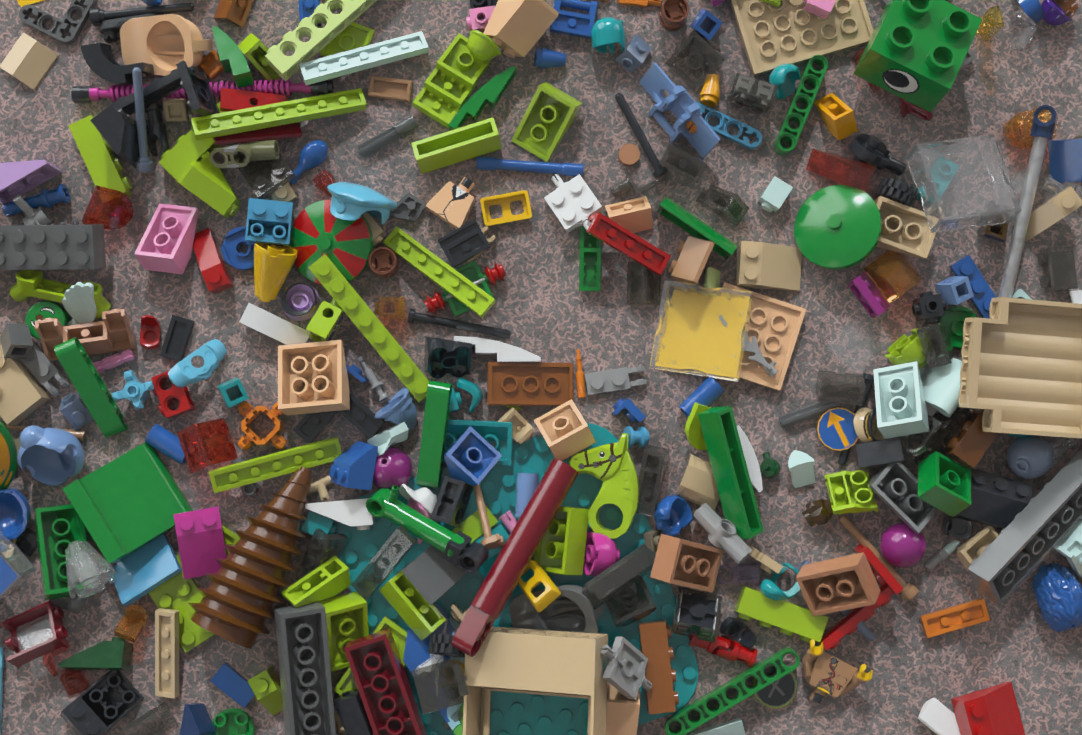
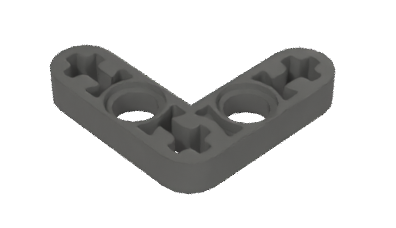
M72 0L62 20L33 5L23 6L19 11V17L26 25L69 45L78 39L90 16V9L95 7L98 0ZM78 3L84 5L86 7V10L79 6ZM76 11H82L83 14L79 21L72 19V15ZM32 12L36 17L39 18L38 22L31 17L28 18L27 16H25L26 13ZM47 20H53L54 26L50 30L44 29V23ZM70 21L73 25L76 26V28L70 26L68 22ZM64 31H66V32L69 31V32L71 33V36H70V37H69V36H66V37H65V36L63 35V32H64Z

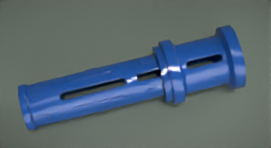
M60 184L58 188L51 190L43 189L40 194L23 198L32 209L40 206L52 208L54 204L61 202L69 203L71 201L69 190L65 184ZM14 201L2 204V210L6 217L23 213Z

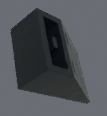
M110 670L63 709L60 716L77 735H105L139 704L144 697L120 670Z

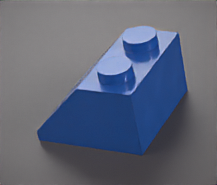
M362 441L354 443L334 459L329 473L331 482L346 488L371 490L378 446Z

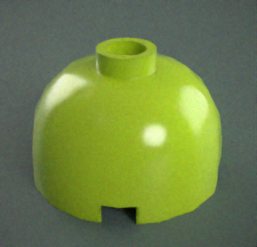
M917 328L911 330L912 335L908 337L905 334L902 335L887 349L890 354H885V357L894 366L917 361L920 369L927 363L926 358L929 355L930 344L922 331Z

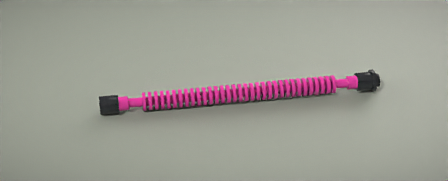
M283 79L281 81L275 80V82L274 80H264V82L263 80H259V82L254 80L255 84L238 88L235 81H226V83L224 81L209 82L216 99H220L221 88L279 95L287 94V96H291L292 92H303V94L325 95L334 92L333 80L329 79L310 85H305L304 81L302 83H291L290 79L286 82ZM131 84L111 85L110 89L105 90L92 88L91 86H72L71 97L74 103H91V101H98L101 98H111L112 102H117L119 98L134 93V86ZM182 88L161 99L162 101L172 98H186L188 100V96Z

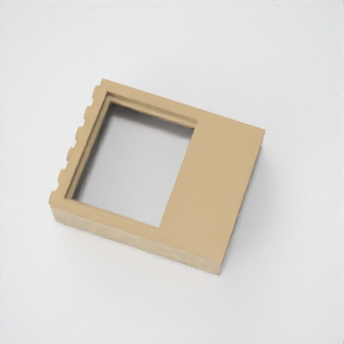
M492 626L477 654L473 657L465 654L463 735H490L491 691L588 699L587 735H606L607 681L603 676L608 658L601 653V650H603L601 648L604 645H608V634Z

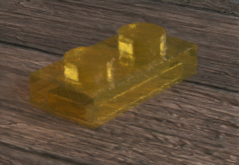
M999 5L990 7L980 17L982 21L977 33L982 36L984 41L991 39L1005 26Z

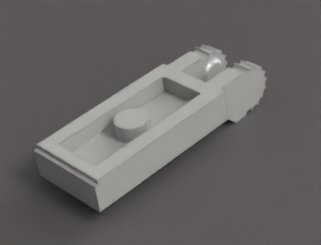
M32 339L33 347L27 359L20 360L36 379L54 397H57L60 393L50 381L55 377L59 384L65 388L70 383L60 373V369L53 361L47 359L44 351Z
M644 366L628 369L624 367L584 374L588 395L645 385L647 384L646 379H637L630 382L628 375L630 373H642L645 371Z

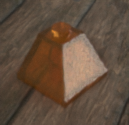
M887 250L864 268V271L889 303L901 297L922 279L903 253Z

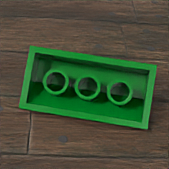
M73 505L36 508L34 520L44 601L70 597L93 589L85 525Z

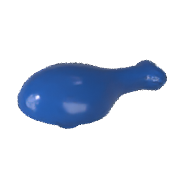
M321 140L308 143L300 153L297 168L287 175L286 180L291 184H296L298 178L305 171L321 165L328 154L327 144Z

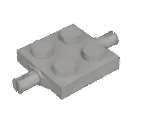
M616 637L612 649L608 645H604L601 648L603 649L601 653L608 658L603 678L625 697L636 699L641 686L646 691L651 689L652 683L645 678V667L648 658L624 637Z

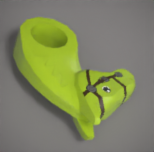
M622 433L617 443L605 444L576 453L569 460V465L577 470L579 474L588 473L603 482L595 501L588 511V520L594 533L604 534L610 539L618 538L629 531L639 506V481L636 467L628 451L629 434ZM608 503L615 504L621 509L623 522L619 528L608 529L600 522L599 513L603 505Z

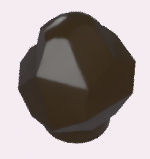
M820 499L806 504V510L802 514L811 527L816 524L824 525L830 520L833 515L830 500Z

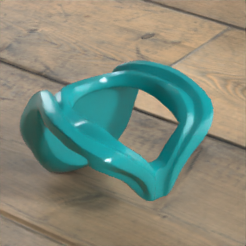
M783 562L781 564L783 568L779 574L774 572L771 580L764 579L762 581L760 590L763 595L772 600L782 601L800 593L801 589L797 581L788 591H783L777 586L778 578L787 569H791L798 575L799 570L790 563Z

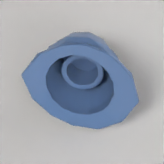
M402 388L375 414V418H384L385 421H390L396 425L405 422L409 430L415 427L417 424V409L409 395V389Z

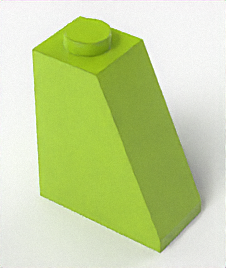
M206 152L202 155L203 160L199 162L194 160L187 166L177 179V182L228 219L230 216H235L239 211L240 207L238 205L240 200L222 168L215 167L210 161V153Z

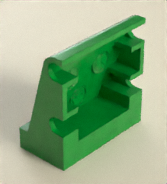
M146 442L63 488V491L108 564L124 560L147 543L175 528L173 514L193 511L155 448Z

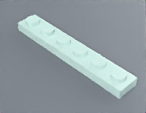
M420 31L300 63L299 67L305 85H310L429 53V47L423 32Z

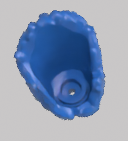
M1049 563L1039 567L1037 574L1034 576L1035 581L1032 583L1043 620L1052 630L1058 632L1081 626L1082 587L1075 574L1065 566H1060V564Z

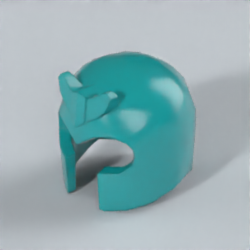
M605 17L596 21L591 30L592 48L606 54L607 46H609L611 53L614 54V44L611 43H619L621 45V52L625 50L623 20L619 21L613 17Z

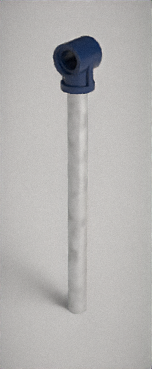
M1049 105L1039 106L1033 114L1030 137H1034L999 297L1012 298L1047 140L1053 139L1055 125L1058 121L1055 109ZM1044 112H1050L1052 114L1051 120L1045 123L1041 122L1040 115Z

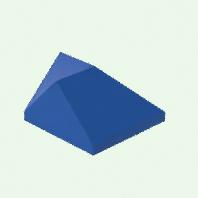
M471 426L453 443L444 455L451 478L475 486L483 480L502 457Z

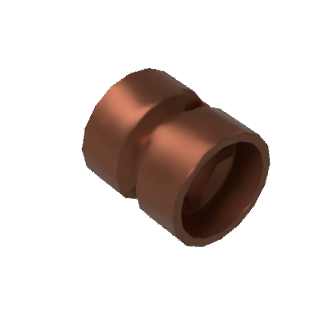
M664 0L659 15L662 27L669 31L681 29L689 13L688 2L686 0Z
M378 247L369 256V266L378 277L391 278L398 272L399 260L391 249Z

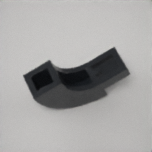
M94 43L81 46L83 57L90 69L96 75L109 82L133 85L132 70L135 67L141 69L142 79L147 78V74L154 73L153 65L144 62L120 65L113 57L111 45Z

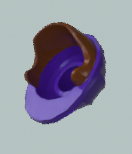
M1043 0L1041 4L1043 20L1050 25H1061L1067 21L1070 22L1079 8L1076 0Z

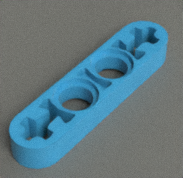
M696 102L703 114L705 111L708 112L704 118L707 123L708 118L711 116H716L719 119L720 123L718 126H710L717 135L747 149H756L761 144L762 134L757 129ZM735 125L739 130L738 134L735 136L728 134L727 127ZM743 129L746 130L744 135H747L749 137L752 134L756 135L755 139L758 142L754 141L753 144H750L749 138L743 136L742 140H740L739 137L741 136Z

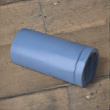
M517 473L515 517L521 516L539 484V474Z

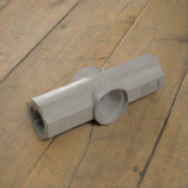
M707 503L695 511L693 518L708 533V539L711 544L717 548H723L737 564L743 562L752 553V549L736 534L734 524L727 519H721Z

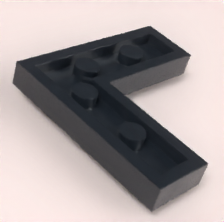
M350 393V410L308 413L293 431L310 444L339 412L366 436L372 438L385 422L381 418H375V413Z

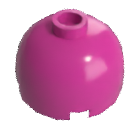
M594 532L587 533L586 556H584L583 566L584 573L591 576L605 575L619 561L620 551L616 548L614 540L608 536Z

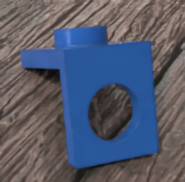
M346 364L348 372L362 383L366 384L368 382L367 379L361 376L363 373L361 369L354 364L351 367Z

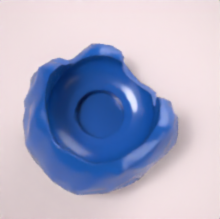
M672 494L666 496L657 505L654 520L657 529L661 530L662 534L677 537L682 528H687V525L693 521V516L687 502L683 498Z

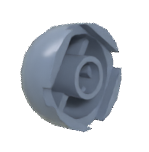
M1036 435L1017 437L1008 448L1006 458L1013 473L1025 479H1036L1044 475L1052 466L1054 453L1046 440H1040L1036 438Z

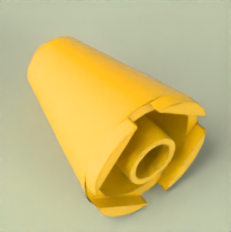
M255 243L254 294L258 297V300L270 302L276 299L297 258L296 249L289 245H282L281 247L270 243Z

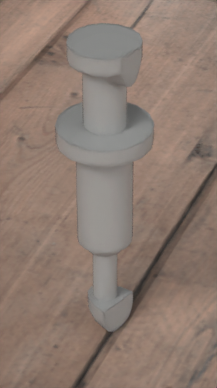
M361 355L358 361L362 364L364 374L372 386L370 390L371 392L376 391L379 396V402H383L389 398L388 394L384 393L381 388L384 384L378 381L372 369L368 368L365 364V359Z

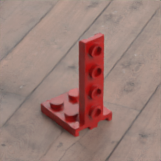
M861 544L853 550L856 554L864 552L877 584L882 585L879 587L880 593L874 605L855 608L822 636L821 642H823L826 651L829 648L831 650L836 648L841 643L840 639L846 634L851 635L858 628L857 625L862 620H869L875 614L874 610L876 608L885 606L891 601V596L894 593L898 594L903 590V587L869 547Z

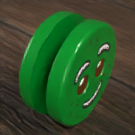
M41 301L34 304L27 312L25 319L26 325H29L30 334L39 340L41 339L35 329V321L45 318H58L62 326H68V322L71 321L66 309L62 305L51 301Z

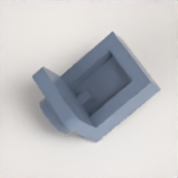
M636 34L631 38L625 50L617 56L616 61L629 73H632L644 62L652 48Z
M78 392L74 395L72 393L68 394L61 400L60 412L75 430L93 420L91 413Z

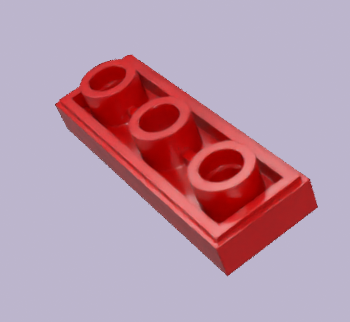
M221 88L220 111L229 112L286 101V95Z

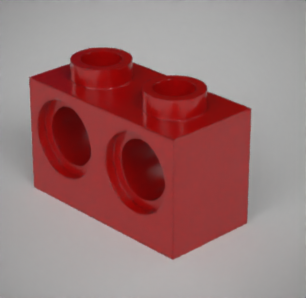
M169 371L151 377L154 385L152 391L159 398L160 404H158L161 414L166 416V418L172 419L195 410V406L187 386L180 388L172 383L171 388L165 390L164 382L169 379ZM174 399H178L180 403L177 410H173L171 407Z

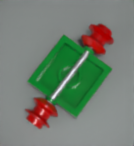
M476 260L455 269L491 297L493 295L487 285L488 280L490 284L496 286L497 280L501 279L504 282L503 277L507 276L502 264L497 265L496 262H494V268L492 269L486 266L484 275ZM442 289L444 293L442 296L439 292L434 291V297L430 298L426 295L428 300L424 301L429 313L433 311L435 315L437 309L445 310V302L449 303L455 317L471 311L444 289Z

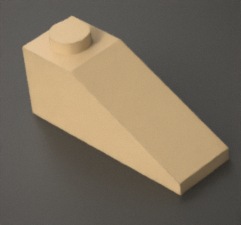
M1072 186L1066 187L1031 212L1025 238L1026 242L1082 206V200Z

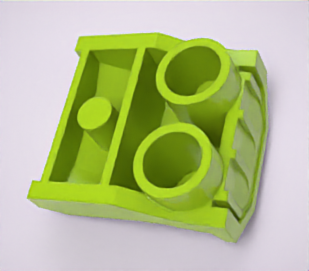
M842 471L824 475L833 514L878 512L874 493L869 487L868 471Z

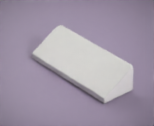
M931 698L925 702L918 716L921 722L937 735H961L955 714L936 698Z

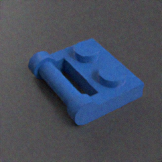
M555 0L554 9L559 14L550 25L549 32L591 39V30L594 25L598 2ZM560 7L589 11V15L560 10Z

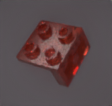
M224 418L197 423L177 432L191 473L238 458Z

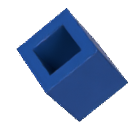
M701 9L689 27L705 39L711 40L723 22L706 9Z

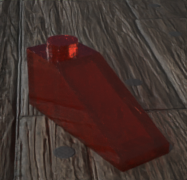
M813 148L806 170L841 184L868 191L875 166Z

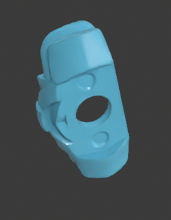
M218 339L211 340L178 362L168 372L171 382L175 386L182 388L190 383L195 384L211 377L213 371L219 366V362L223 360L227 353L224 344ZM201 357L204 360V365L201 368H195L191 364L192 358Z

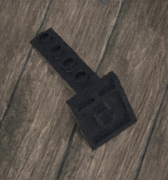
M184 60L176 64L177 69L172 70L170 74L163 78H157L151 84L143 87L144 108L183 88L189 99L187 100L188 106L193 112L202 116L220 113L206 73L202 72L199 74L196 67H188ZM134 93L121 97L112 104L117 109L121 107L126 114L132 115L136 113Z

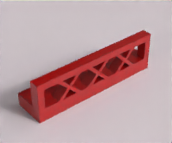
M599 212L590 215L588 221L591 224L587 233L655 274H662L671 257L669 254Z

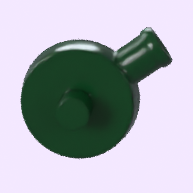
M769 452L763 453L764 461L760 465V472L765 478L773 479L780 473V464L775 459L770 458Z

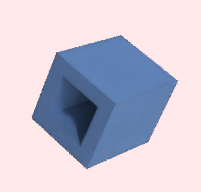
M951 276L935 284L937 294L941 295V299H944L946 305H958L974 297L968 276Z

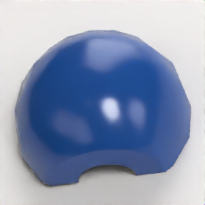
M15 488L0 490V541L7 542L20 536L26 530L31 519V508L26 497Z

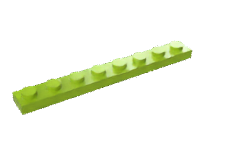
M358 88L191 118V124L197 141L367 110V103L362 89Z
M324 254L308 268L406 388L409 389L415 399L420 402L427 395L429 380L327 255Z

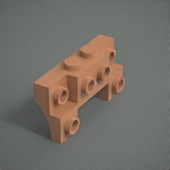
M111 309L110 311L102 312L103 321L62 326L58 318H45L35 321V329L41 339L45 356L49 361L58 360L54 347L74 337L80 341L88 355L136 349V337L130 327V318L125 309Z

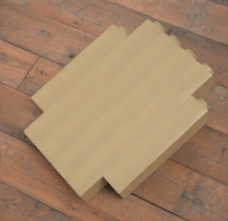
M996 297L991 299L989 308L990 319L965 318L963 326L964 341L961 351L962 366L960 370L961 386L958 396L959 407L984 409L982 417V429L984 432L1082 438V304Z

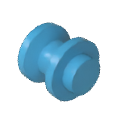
M627 426L624 429L623 433L629 434L628 448H632L634 444H637L639 448H644L649 443L650 434L644 426H639L637 431H634L631 426Z

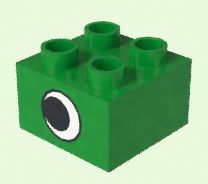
M890 0L853 74L931 113L951 89L982 19L945 0Z

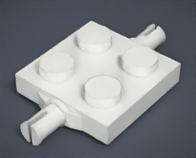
M555 174L556 178L552 176L551 180L557 188L544 197L545 201L567 233L580 226H584L588 230L591 224L588 218L591 214L601 212L603 207L580 174L565 183L559 174Z

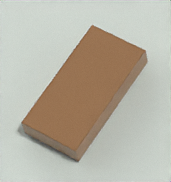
M371 75L368 97L410 103L413 81Z

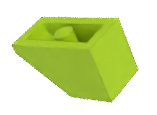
M250 33L238 45L239 49L266 80H274L275 82L280 76L267 63L265 55L268 48L260 39Z
M271 666L247 680L257 700L272 716L283 710L281 683Z

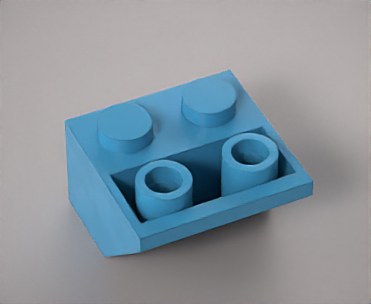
M249 198L245 241L289 245L293 203Z

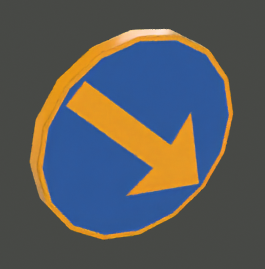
M837 407L829 409L822 414L817 424V434L824 446L831 450L842 451L849 449L857 442L859 437L853 424L854 413L845 408Z

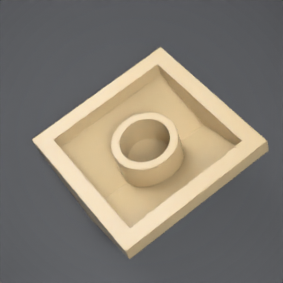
M23 32L1 63L0 68L35 90L58 58V55Z

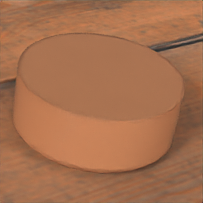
M633 144L623 145L618 153L619 161L625 166L636 164L640 157L639 149Z

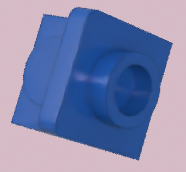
M621 398L612 406L614 409L612 414L614 416L625 408L627 411L624 414L632 422L636 420L640 423L646 417L629 398L625 401Z

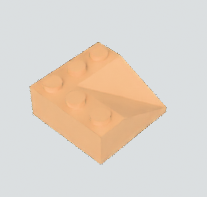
M342 340L278 346V410L285 415L350 410V390Z

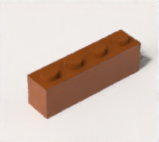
M664 619L638 622L641 653L648 658L645 667V678L652 683L651 689L645 690L648 713L676 712L675 705H679L677 691H673L676 673L675 669H671L670 660H674L673 648L668 647V638H671L670 625H666Z

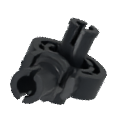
M859 134L848 145L849 149L856 155L849 163V167L856 172H861L866 163L876 166L878 170L886 168L898 176L902 175L906 169V164L891 157V151L887 150L886 145L874 135Z

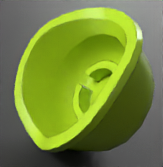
M477 30L470 31L467 48L474 57L483 61H490L495 56L501 55L498 46L490 37Z

